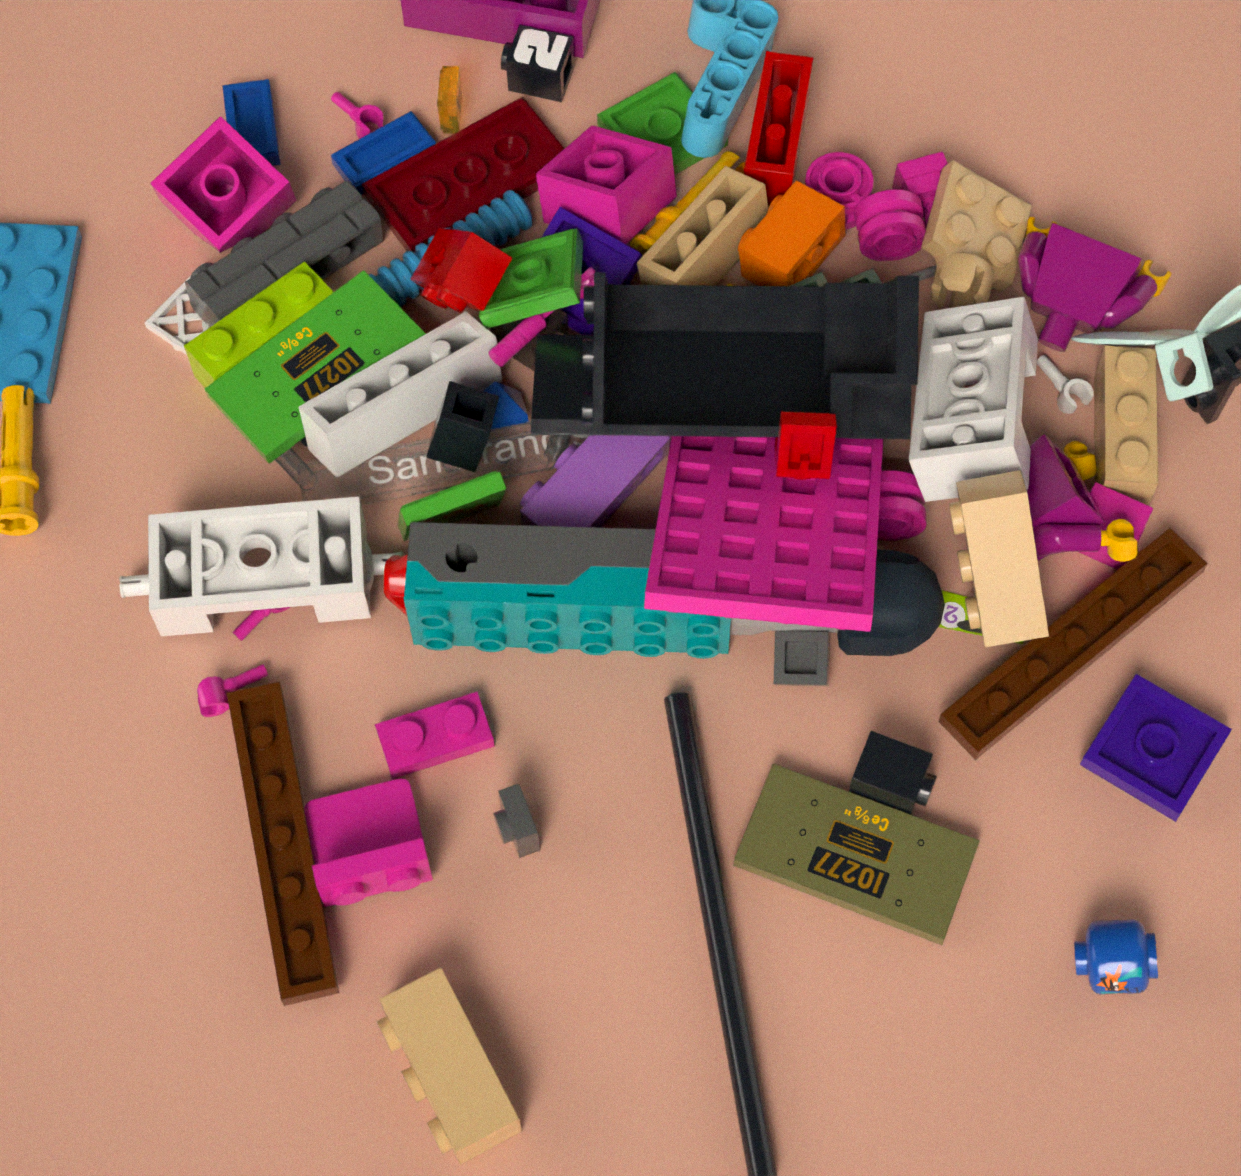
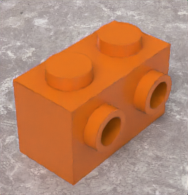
M796 180L784 195L779 194L774 198L768 208L767 215L755 228L751 227L743 234L738 245L741 276L758 286H790L811 277L846 236L845 206Z

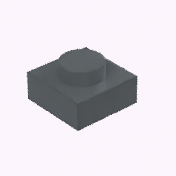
M775 631L773 684L829 687L830 633Z
M516 784L499 790L501 810L494 812L493 816L503 843L513 841L519 858L540 851L538 832L520 785Z

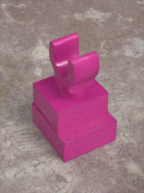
M943 151L898 163L893 180V190L910 191L921 199L926 228L942 168L948 164Z

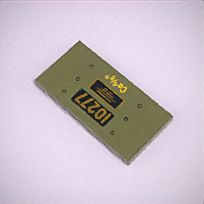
M772 764L734 858L733 866L942 945L980 840L782 766Z

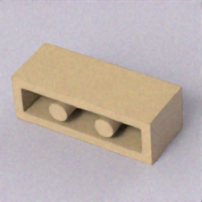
M725 166L637 262L641 285L716 286L739 260L738 245L743 234L749 228H755L767 215L768 202L765 184Z
M1104 346L1094 376V455L1097 469L1094 475V484L1097 482L1148 506L1158 486L1156 350Z
M1021 471L956 482L959 501L949 503L954 535L965 534L967 549L957 551L962 583L970 581L973 583L975 597L965 598L970 630L981 628L985 647L1048 637L1049 633L1028 494Z
M442 968L379 999L386 1017L378 1020L377 1024L391 1052L402 1047L411 1067L401 1072L415 1101L418 1103L425 1098L428 1099L436 1118L430 1120L427 1124L442 1154L453 1149L461 1165L522 1132L520 1120Z

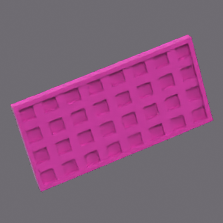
M671 437L645 589L644 609L871 632L883 439L835 438L830 479L811 478L808 480H797L789 477H776L775 438Z

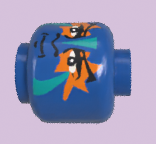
M1139 920L1093 921L1086 929V941H1074L1076 975H1088L1089 985L1096 994H1139L1147 989L1149 979H1158L1155 933H1146L1144 925Z

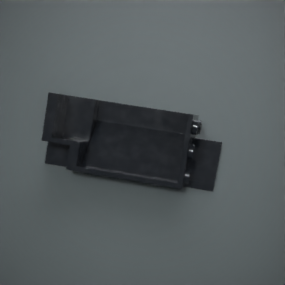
M594 272V285H584V317L587 324H594V335L537 334L531 435L776 438L779 433L781 412L835 414L837 425L835 438L911 439V386L917 385L919 276H896L889 283H825L822 287L608 284L604 272Z

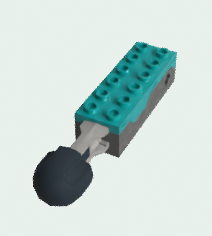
M410 522L408 554L392 555L386 560L384 568V595L408 617L414 645H422L427 649L435 651L448 650L453 646H474L476 649L484 652H499L506 647L528 648L530 651L539 654L554 653L558 649H578L589 655H606L611 651H634V653L640 656L657 657L665 652L687 653L694 658L707 659L718 654L729 653L730 635H754L766 631H816L837 633L839 648L846 655L894 656L910 652L930 639L941 624L945 606L941 587L934 571L911 554L895 550L877 549L871 632L644 609L645 589L656 529Z

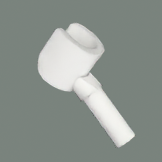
M1042 355L1037 359L1036 364L1060 392L1057 398V405L1060 411L1072 414L1076 410L1077 404L1069 394L1077 395L1084 405L1090 403L1093 398V389L1087 381L1078 378L1069 381L1046 355Z

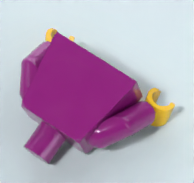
M1035 217L1028 218L1025 240L1018 256L1022 291L1032 298L1031 310L1048 317L1038 342L1053 350L1065 352L1075 329L1084 333L1099 332L1102 327L1115 328L1141 311L1152 297L1159 296L1171 277L1172 273L1170 271H1167L1161 277L1153 275L1149 271L1153 264V261L1150 259L1144 262L1140 270L1142 260L1140 257L1057 225L1055 221L1051 222V227L1048 229H1038L1034 226Z
M1045 434L1039 437L1030 446L1029 487L1026 489L1037 560L1039 561L1048 555L1064 552H1098L1100 546H1107L1108 555L1116 561L1126 562L1134 559L1137 556L1138 547L1137 540L1134 539V528L1129 521L1117 519L1107 526V530L1100 529V525L1105 521L1083 480L1090 479L1096 474L1095 455L1088 453L1087 447L1079 441L1068 443L1064 447L1063 452Z

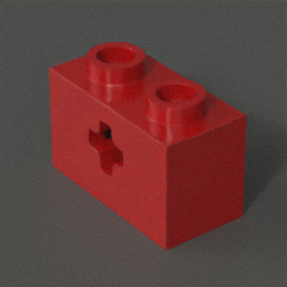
M438 228L410 280L424 288L420 294L421 297L444 310L449 307L459 313H463L465 308L484 311L512 257L473 232Z

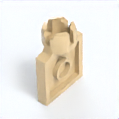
M954 160L942 168L921 247L928 251L936 261L937 266L931 286V295L934 303L939 308L944 305L947 290L953 291L949 308L989 302L992 288L1002 292L1013 284L1018 256L1032 206Z

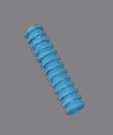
M508 190L504 192L503 199L494 198L491 201V207L483 205L478 209V214L469 213L466 216V222L462 220L456 221L453 224L452 230L470 231L493 246L495 244L502 246L507 242V236L515 238L520 234V229L527 231L532 227V215L522 197L514 191ZM435 235L428 239V245L424 243L416 245V252L413 253L408 250L403 253V260L395 258L391 260L389 268L386 266L378 268V275L368 274L399 307L406 304L407 297L415 299L419 296V290L424 289L410 279Z

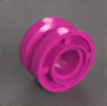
M833 152L822 155L809 166L806 172L805 185L845 206V230L856 226L854 219L856 206L863 199L872 195L874 180L871 169L862 159L849 153Z
M898 189L877 192L863 199L854 210L861 253L875 261H893L907 258L920 251L926 232L921 199L910 191Z
M881 471L877 540H905L915 537L925 530L927 525L926 509L923 506L925 500L914 474L902 471Z

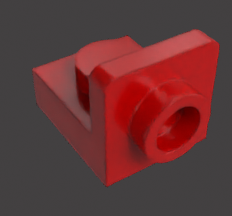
M781 412L778 437L775 438L774 444L776 477H789L797 480H808L811 478L830 479L837 428L835 414Z

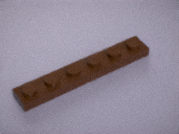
M1169 528L1140 551L1134 559L1124 564L1049 625L1048 637L1032 639L942 712L938 722L977 760L1200 576L1208 563L1177 533Z
M279 681L229 692L227 697L281 1001L286 1006L338 994L340 992L323 902L317 890L312 865H315L282 686Z

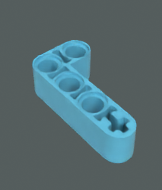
M693 0L687 30L688 37L694 44L713 51L714 54L688 102L681 138L682 145L688 153L697 157L707 158L717 155L723 149L762 73L766 51L771 52L779 18L777 10L772 5L761 0Z

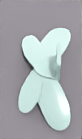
M1241 284L1219 300L1203 317L1194 331L1161 329L1149 332H1092L1071 337V340L1092 345H1155L1165 392L1169 401H1177L1205 393L1213 389V382L1203 341L1206 337L1241 319ZM1183 349L1184 356L1190 358L1196 367L1195 379L1188 386L1180 384L1174 375V367L1179 359L1177 350Z

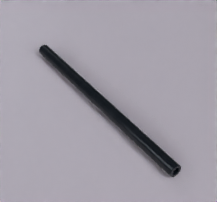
M674 693L664 698L747 1173L748 1176H778L691 698L688 693Z

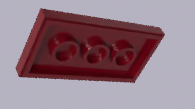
M522 96L362 184L363 194L405 250L414 253L416 252V245L420 243L428 245V239L436 234L438 228L453 229V224L456 221L462 220L466 222V216L469 213L478 214V209L483 205L491 207V201L496 197L503 199L504 192L508 190L519 194L522 199L537 192L536 173L565 148Z

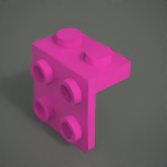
M399 778L310 800L306 803L304 810L315 865H312L317 890L325 907L350 905L368 896L388 891H406L417 887L420 883L433 880L411 785L406 779Z

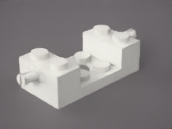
M1024 297L924 313L909 462L925 502L958 498L956 486L958 481L1018 470L1021 471L1026 489L1029 487L1031 449L1021 418L1024 377L1036 376L1038 338ZM976 384L972 387L964 388V386Z
M360 497L148 515L149 574L120 576L119 581L121 584H119L122 598L149 595V612L161 637L214 632L213 614L296 606L313 605L319 623L371 618L370 589L374 581V575H384L386 560L392 555H403V551L372 555L367 543L366 522ZM264 548L271 552L269 560L261 566L250 567L243 563L244 556L252 549Z

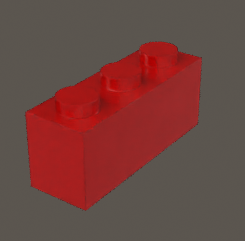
M766 51L744 175L765 184L768 206H770L776 196L779 194L784 195L795 182L810 96L813 57Z

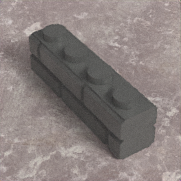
M348 181L343 182L334 189L324 188L314 195L310 204L294 214L286 212L280 215L273 222L270 229L256 238L247 237L240 240L233 247L230 254L216 263H204L197 267L190 279L185 281L190 304L199 317L211 327L304 261L324 280L383 242L381 218L378 212L365 199H362L361 194Z

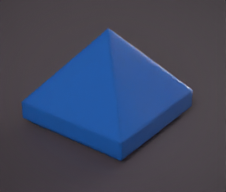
M496 381L483 390L484 392L499 396L491 429L529 422L520 390Z

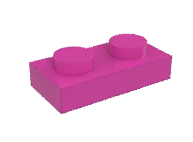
M478 692L375 724L392 780L495 747Z

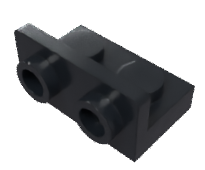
M1241 321L1206 337L1203 341L1213 389L1184 398V400L1193 412L1200 414L1206 424H1210L1218 419L1233 390L1241 383ZM1192 362L1182 382L1184 386L1190 385L1195 379L1196 367L1194 362Z

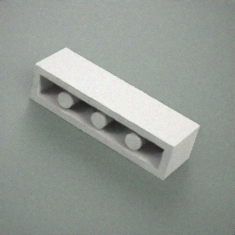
M465 311L300 405L299 411L308 450L336 477H339L436 420L449 381L481 391L485 390L495 381L501 382V368L491 360L488 354L497 344L496 336Z

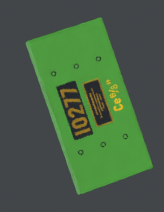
M363 270L207 386L205 392L216 407L270 464L305 437L299 411L300 405L426 333Z

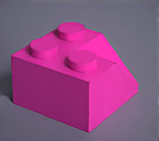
M221 116L150 183L160 201L196 236L220 253L234 247L236 243L244 238H254L265 232L276 218L297 201L290 182Z
M593 125L536 173L544 223L550 224L559 207H562L624 244H627L656 217L662 208H665L677 197L672 147Z

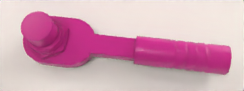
M592 266L581 275V300L584 298V285H594V272L596 271ZM555 310L525 318L488 352L491 360L500 367L504 366L546 327L545 319Z

